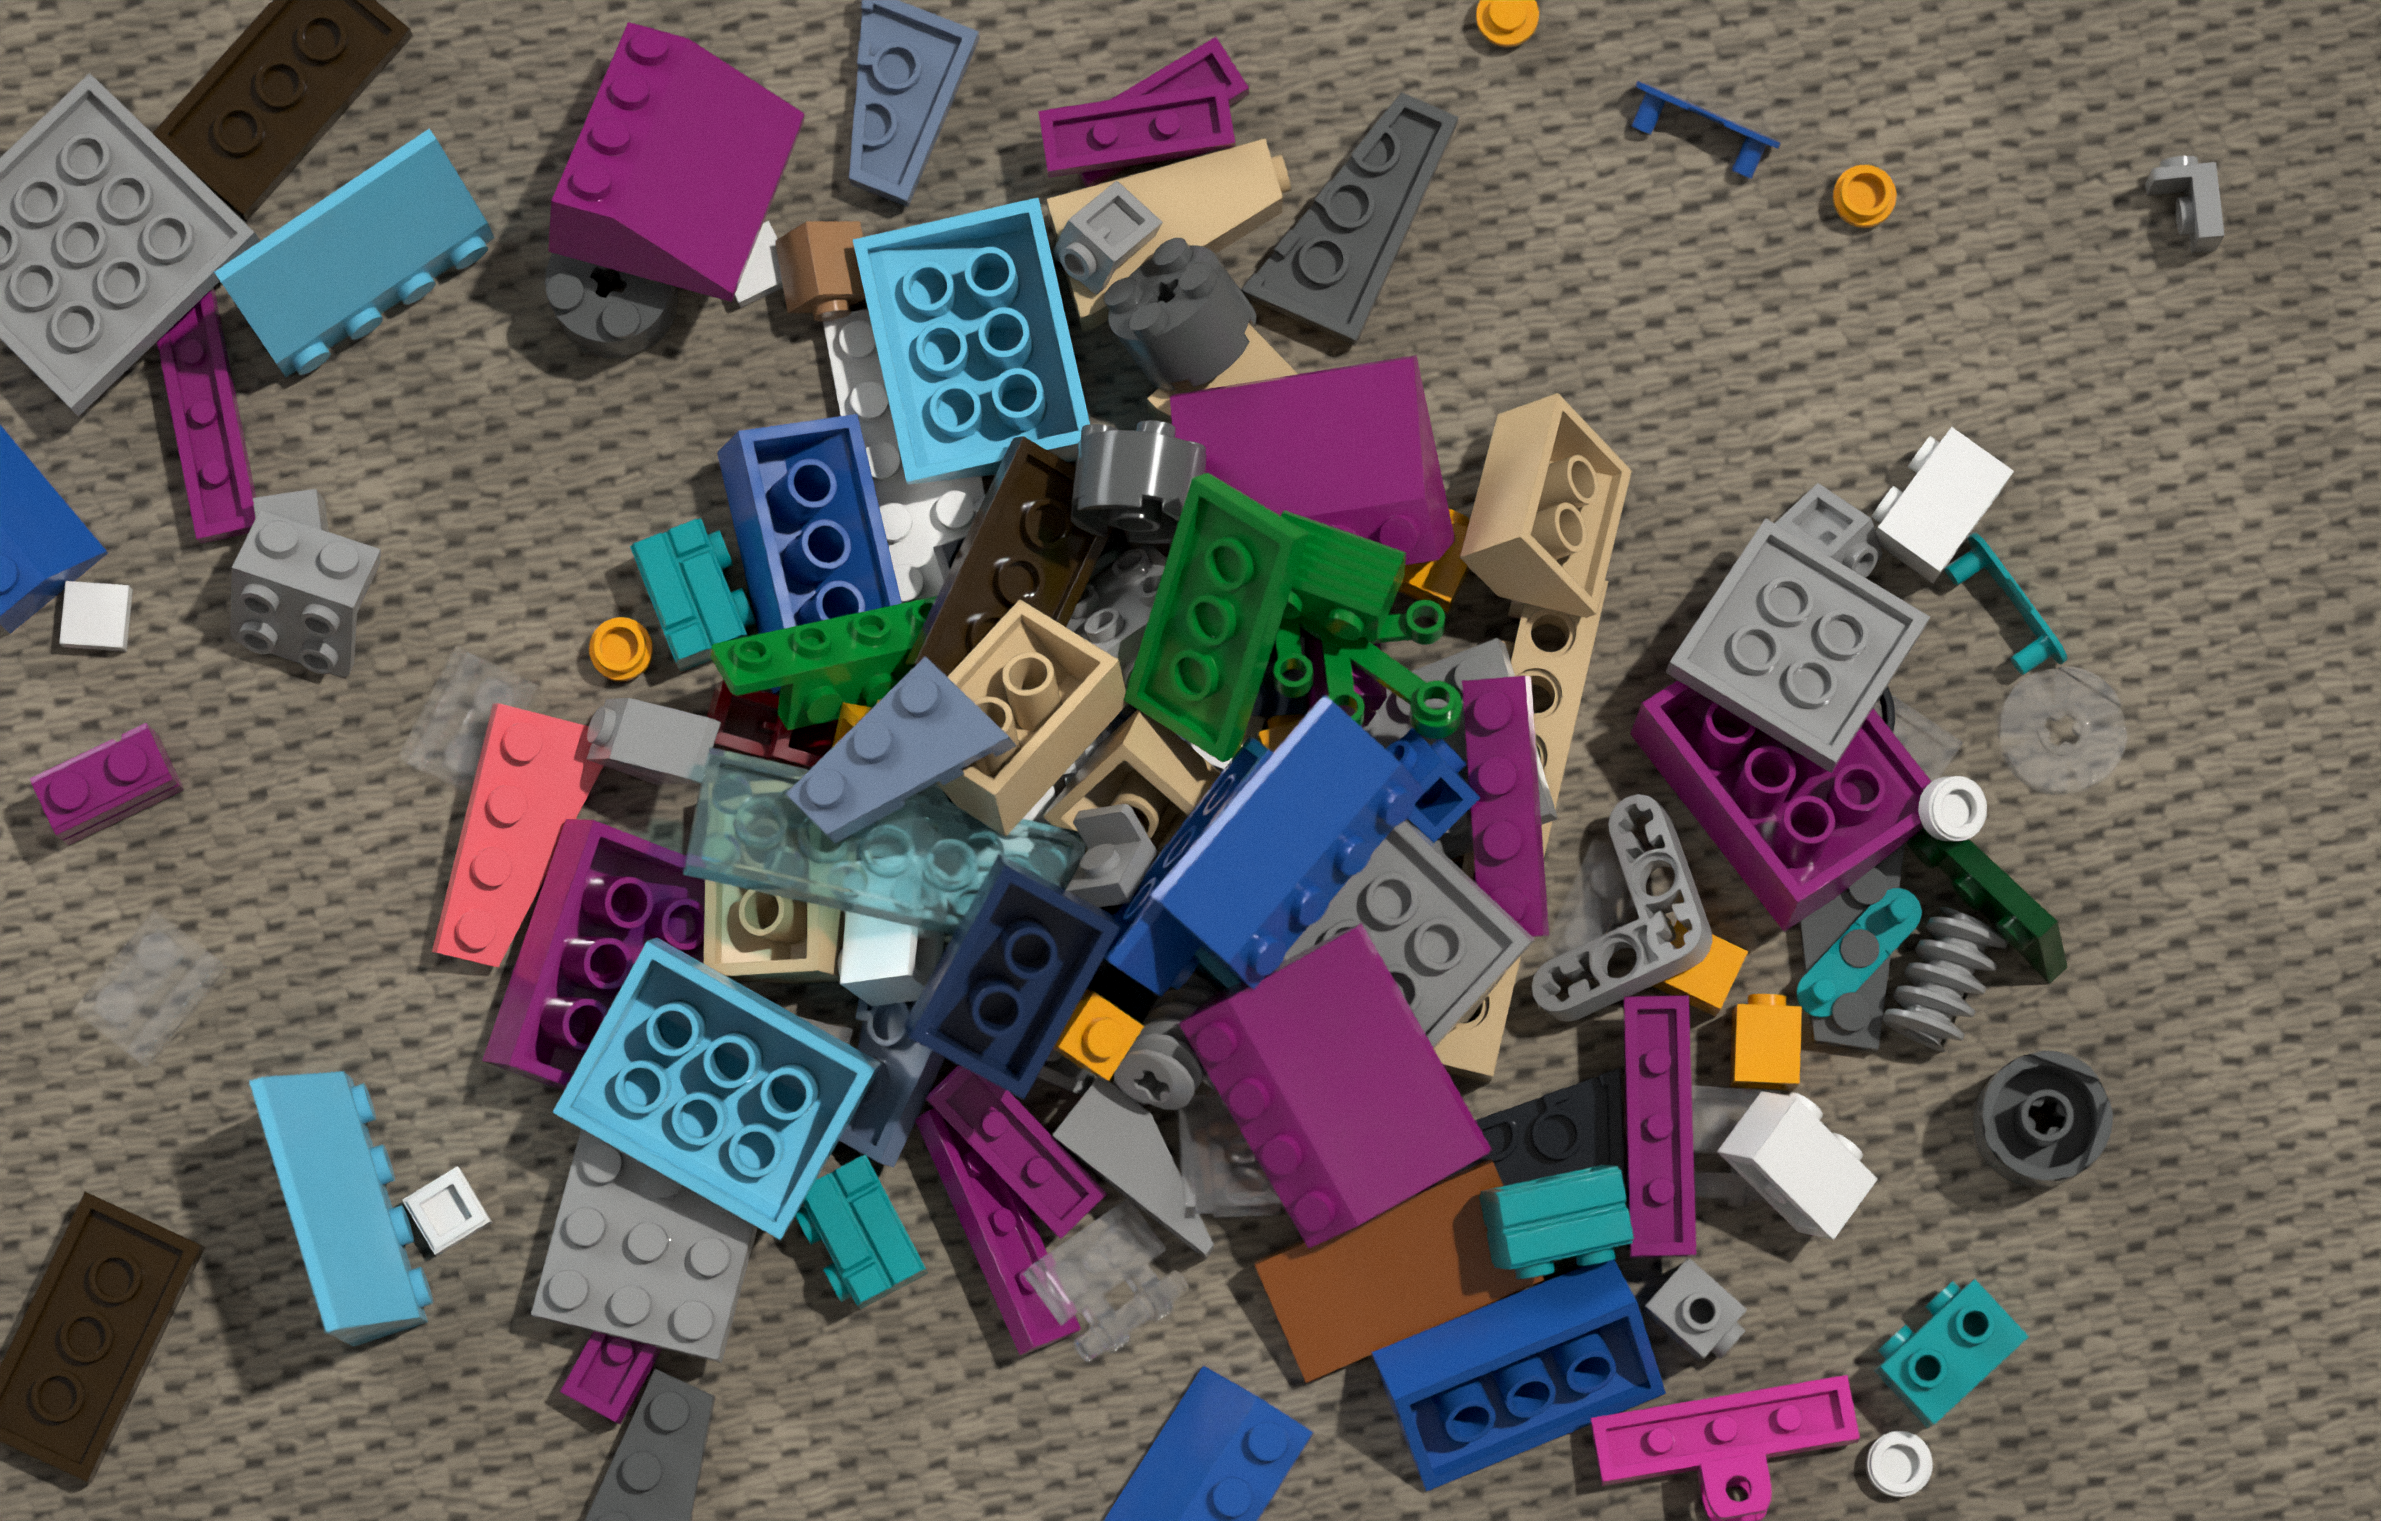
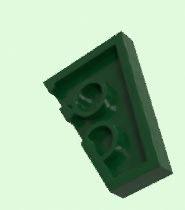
M1923 828L1907 841L1913 853L1926 866L1931 869L1938 866L1952 880L1951 884L1957 894L1971 908L1980 910L2048 984L2052 983L2068 968L2058 921L1970 839L1942 841L1931 836Z

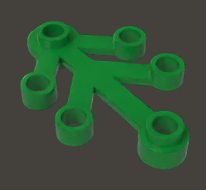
M1419 600L1408 608L1407 613L1388 615L1375 642H1370L1365 637H1361L1358 640L1342 639L1329 632L1325 625H1321L1317 620L1309 621L1305 616H1299L1295 619L1282 617L1275 638L1278 660L1274 665V685L1280 694L1290 698L1301 697L1310 690L1313 683L1312 663L1306 656L1302 655L1301 627L1322 642L1328 698L1337 706L1346 705L1352 707L1356 713L1351 718L1358 725L1361 726L1363 723L1364 702L1361 696L1354 691L1351 663L1410 704V723L1420 735L1430 739H1442L1454 733L1461 722L1462 699L1459 692L1453 686L1437 680L1425 682L1373 645L1376 643L1408 640L1428 645L1438 641L1444 632L1445 613L1436 602ZM1426 616L1432 618L1436 624L1430 628H1421L1414 623V620ZM1289 669H1297L1305 676L1298 681H1289L1282 674ZM1441 699L1447 702V706L1442 709H1432L1425 704V701Z

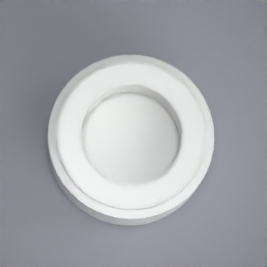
M1962 776L1940 777L1929 783L1921 794L1919 817L1925 830L1936 839L1942 841L1967 840L1980 831L1986 819L1987 803L1985 795L1981 788L1969 778Z
M1894 1431L1881 1436L1871 1445L1866 1456L1865 1467L1870 1482L1878 1491L1891 1497H1906L1918 1492L1926 1485L1932 1473L1933 1462L1929 1448L1918 1436L1905 1431Z

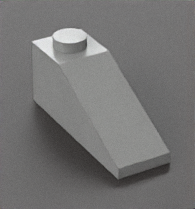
M1098 1076L1053 1133L1052 1137L1075 1159L1206 1260L1213 1252L1214 1244L1152 1114L1143 1108L1144 1103L1137 1102L1124 1094L1115 1082L1111 1083Z

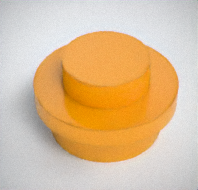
M1480 0L1476 12L1477 26L1481 34L1489 42L1501 47H1514L1526 42L1534 34L1539 20V9L1535 0Z
M1857 165L1849 168L1838 178L1833 190V204L1838 215L1848 224L1859 228H1870L1884 222L1892 213L1896 203V188L1892 179L1885 171L1872 165Z
M617 617L603 622L594 631L589 643V655L596 670L604 677L613 681H629L640 676L650 665L653 656V643L648 631L639 622L630 618Z

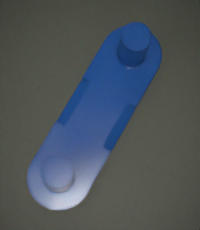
M1637 80L1635 87L1646 92L1631 125L1638 130L1652 134L1666 101L1746 135L1732 170L1751 179L1766 145L1777 149L1781 145L1779 141Z

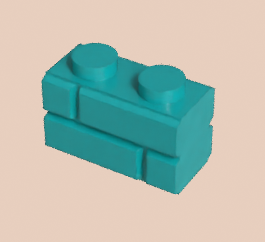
M694 519L673 527L665 533H658L635 542L630 546L680 672L711 661L713 644L748 637L745 627L756 624V620L743 588L730 592L722 570L733 566V562L720 530L707 534L702 519Z
M866 1154L815 1181L803 1202L804 1205L800 1207L795 1217L810 1245L823 1240L834 1262L824 1267L823 1270L840 1302L853 1297L858 1308L863 1309L928 1274L923 1261Z
M1599 1165L1480 1191L1479 1198L1484 1224L1488 1230L1487 1240L1491 1261L1495 1268L1515 1269L1516 1279L1532 1278L1555 1272L1553 1260L1576 1256L1578 1266L1610 1261L1616 1258L1614 1247L1633 1243L1634 1236L1629 1210L1625 1205L1627 1199L1624 1183L1618 1166Z

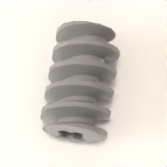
M1940 907V911L1946 917H1931L1926 925L1928 932L1936 940H1920L1915 948L1917 955L1925 963H1909L1904 971L1907 979L1914 986H1898L1893 994L1896 1002L1905 1010L1887 1009L1882 1019L1888 1027L1899 1034L1933 1050L1945 1052L1946 1050L1940 1045L1943 1038L1961 1041L1965 1035L1951 1022L1953 1016L1972 1018L1976 1012L1962 999L1964 992L1983 995L1987 989L1973 976L1975 969L1994 972L1998 966L1984 953L1986 946L2005 949L2008 941L1982 921L1954 909Z
M1193 973L1181 988L1175 990L1170 986L1162 997L1159 996L1142 1023L1144 1028L1114 1072V1082L1124 1094L1137 1102L1151 1104L1162 1109L1178 1110L1188 1105L1207 1072L1178 1023L1211 996L1218 993L1217 989L1208 980Z

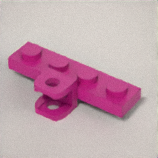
M1847 1375L1594 1417L1590 1420L1602 1486L1698 1470L1697 1476L1702 1503L1709 1521H1762L1764 1519L1772 1495L1766 1458L1855 1444L1860 1439ZM1730 1487H1739L1746 1492L1748 1499L1741 1502L1734 1501L1729 1498L1726 1490Z

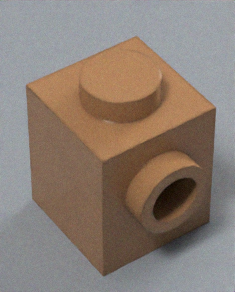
M806 221L775 240L787 313H813V318L816 321H832L849 316L851 314L850 307L865 299L853 239L863 237L860 221Z

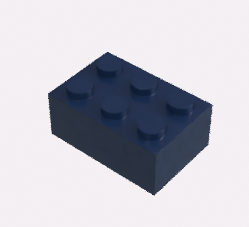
M998 854L904 1023L908 1037L1025 1099L1117 935L1120 925L1110 913Z

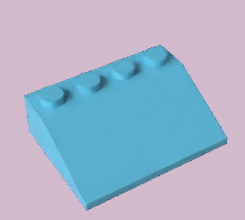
M428 129L214 273L284 376L288 377L295 371L299 375H304L327 361L331 355L328 349L347 336H350L352 340H356L376 329L383 321L381 314L401 300L405 305H408L423 298L434 288L436 283L433 279L453 265L459 270L478 261L488 250L486 243L495 237L488 222L432 131Z
M1039 198L853 239L907 485L995 475L1012 439L1015 437L1024 436L1066 462L1077 460L1081 430L1083 426L1090 424Z
M654 938L646 942L553 1113L781 1240L854 1116L882 1063L661 939Z
M344 1071L268 1076L249 1081L326 1333L355 1347L427 1323L428 1320L424 1306L433 1304L432 1293L423 1268L411 1269L404 1245L413 1243L414 1236L404 1207L401 1205L392 1208L385 1184L395 1181V1175L384 1144L374 1147L366 1123L376 1120V1114L365 1083L355 1086L353 1079Z

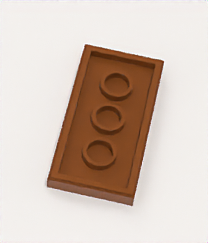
M1492 1159L1434 1183L1363 1224L1318 1245L1308 1248L1303 1240L1254 1261L1255 1268L1306 1383L1368 1357L1376 1350L1465 1315L1544 1280L1543 1276L1516 1279L1515 1269L1495 1268L1491 1261L1487 1240L1488 1230L1484 1224L1479 1195L1482 1190L1503 1186Z

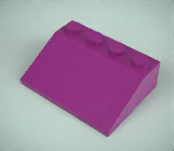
M628 22L552 197L548 252L732 302L802 128L805 113L689 38Z
M1417 355L1173 394L1170 397L1172 425L1176 427L1175 437L1185 441L1200 443L1206 447L1205 473H1210L1277 515L1281 516L1282 512L1286 510L1406 552L1405 565L1439 560L1454 543L1455 536Z
M1678 680L1642 702L1630 732L1633 739L1783 931H1786L1835 899L1924 828L1919 817V800L1926 786L1932 781L1874 708L1832 773Z
M566 819L482 1061L565 1091L647 941L659 938L704 963L705 863L595 820Z
M1362 923L1284 960L1274 972L1266 975L1254 990L1242 981L1211 996L1178 1023L1308 1248L1363 1224L1485 1156L1492 1150Z

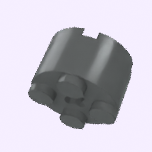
M1172 238L1162 243L1154 252L1153 258L1138 267L1129 277L1114 282L1104 295V302L1109 308L1108 321L1112 331L1149 381L1155 387L1165 391L1176 390L1171 384L1173 382L1188 379L1192 386L1195 387L1207 383L1223 373L1243 354L1250 341L1244 334L1249 321L1254 325L1256 324L1257 316L1253 306L1214 252L1203 246L1188 245L1183 238Z
M552 253L549 259L545 277L547 298L566 336L583 351L601 358H622L641 350L645 351L656 345L672 326L678 309L677 287ZM616 280H621L625 290L622 293L612 290L607 298H604L600 289L603 284L612 285Z
M1141 421L1137 424V431L1118 430L1102 424L1083 426L1081 439L1078 444L1071 511L1072 523L1086 532L1106 538L1108 526L1128 531V542L1146 544L1172 543L1193 477L1205 473L1206 447L1200 443L1176 438V427L1161 421Z
M2057 1051L2031 1053L2009 1062L1987 1082L1976 1101L1973 1115V1130L1978 1152L1994 1171L2018 1185L2045 1188L2065 1183L2074 1178L2097 1160L2105 1149L2112 1131L2113 1112L2110 1100H2108L2106 1092L2099 1081L2100 1079L2092 1068L2083 1061L2069 1054ZM2042 1105L2049 1108L2048 1120L2057 1124L2056 1127L2049 1128L2043 1134L2035 1130L2036 1121L2028 1117V1113L2035 1112Z

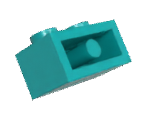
M1976 1279L1969 1282L1962 1289L1954 1281L1950 1282L1925 1306L1933 1316L1914 1333L1905 1324L1877 1350L1886 1360L1874 1372L1926 1428L1935 1425L2029 1337Z

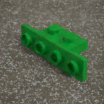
M937 596L715 643L712 645L711 659L730 692L734 695H743L781 686L777 714L787 730L839 719L843 702L873 708L878 700L882 699L910 672V667L905 665L906 660Z

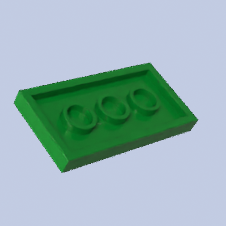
M1208 472L1193 477L1124 701L1222 763L1232 759L1241 747L1309 533Z

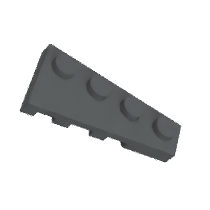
M1401 92L1351 153V158L1317 195L1314 203L1304 216L1274 248L1273 254L1243 286L1241 291L1245 297L1356 346L1458 125L1459 117Z
M1905 843L1835 899L1798 922L1803 949L1804 975L1871 904L1879 902L1885 896L1887 890L1899 888ZM1863 929L1853 930L1843 938L1841 954L1849 965L1856 968H1864L1870 966L1877 959L1879 943L1871 932ZM1890 956L1855 993H1845L1835 1001L1831 1016L1818 1018L1809 1015L1812 1043L1871 1052L1878 1051Z
M655 1369L585 1521H692L697 1486L701 1476L716 1397Z

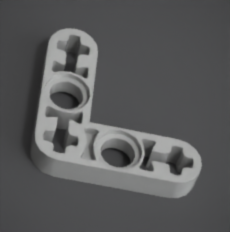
M1636 794L1620 801L1611 812L1608 822L1610 836L1639 919L1558 955L1540 966L1532 982L1533 997L1542 1009L1557 1020L1570 1022L1583 1018L1622 1000L1624 997H1629L1695 967L1710 952L1713 941L1712 931L1673 821L1667 811L1657 801L1647 795ZM1642 815H1645L1650 820L1645 824V831L1649 842L1656 848L1654 850L1646 851L1645 845L1632 833L1637 829L1636 819ZM1664 866L1672 867L1675 872V880L1670 890L1660 896H1649L1646 893L1645 886L1649 875L1657 868ZM1674 912L1678 921L1689 930L1684 935L1685 945L1679 949L1670 943L1676 938V933L1671 920L1665 915L1666 913ZM1620 949H1634L1637 960L1633 970L1625 977L1611 978L1607 970L1611 956ZM1589 965L1594 977L1600 983V986L1596 988L1588 981L1593 978L1586 969ZM1567 977L1574 984L1568 988L1569 998L1561 1001L1555 995L1561 991L1559 981Z

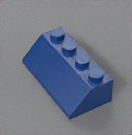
M858 414L741 430L717 452L759 634L902 603ZM781 686L771 688L772 693L775 695L780 694Z
M0 425V625L11 634L65 589L66 581L77 580L105 557L108 552Z
M1324 695L1151 893V896L1205 952L1254 990L1266 975L1271 974L1281 965L1286 952L1304 931L1325 914L1330 901L1349 879L1366 867L1372 853L1395 826L1403 823L1410 816L1415 803L1425 793V790L1401 762Z
M1251 735L1148 868L1131 902L1121 904L1113 914L1120 925V929L1104 957L1118 969L1160 997L1164 995L1170 986L1178 990L1190 978L1200 960L1194 955L1200 946L1152 898L1151 893L1273 754V752Z
M1614 1259L1585 1265L1372 1352L1386 1395L1426 1491L1590 1425L1591 1418L1617 1414L1666 1394L1638 1303Z
M1203 1365L1104 1521H1259L1312 1438L1313 1432L1260 1397Z

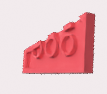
M493 703L432 952L492 967H499L547 875L566 819L577 818L603 768V765L587 760L592 744L587 740L589 726L500 703Z

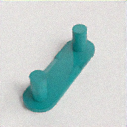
M1973 532L1970 534L1968 542L1972 549L1945 567V572L1950 580L1958 586L1985 567L2021 613L2024 621L2037 639L2010 658L2014 667L2024 676L2049 657L2058 664L2066 662L2068 658L2062 644L1997 555L1978 533Z
M1902 888L1887 890L1885 896L1879 902L1871 904L1802 977L1797 986L1796 996L1799 1005L1802 1006V1009L1807 1014L1818 1018L1831 1016L1835 1001L1845 993H1855L1918 926L1922 913L1921 905L1914 894ZM1857 929L1871 932L1879 943L1877 959L1870 966L1864 968H1856L1849 965L1841 954L1843 938L1849 932Z

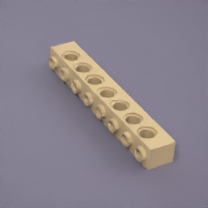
M1606 580L1597 615L1587 618L1512 600L1508 616L1520 619L1515 642L1502 640L1506 644L1515 676H1531V684L1546 689L1552 699V706L1542 713H1534L1537 751L1555 809L1607 590L1608 581ZM1539 625H1555L1564 633L1566 645L1558 651L1545 652L1534 644L1531 632ZM1553 821L1542 825L1544 856ZM1474 851L1451 859L1453 862L1462 863L1461 870L1473 880L1475 876ZM1521 956L1511 965L1480 1005V1015L1472 1022L1457 1024L1434 1048L1449 1074L1491 1083Z

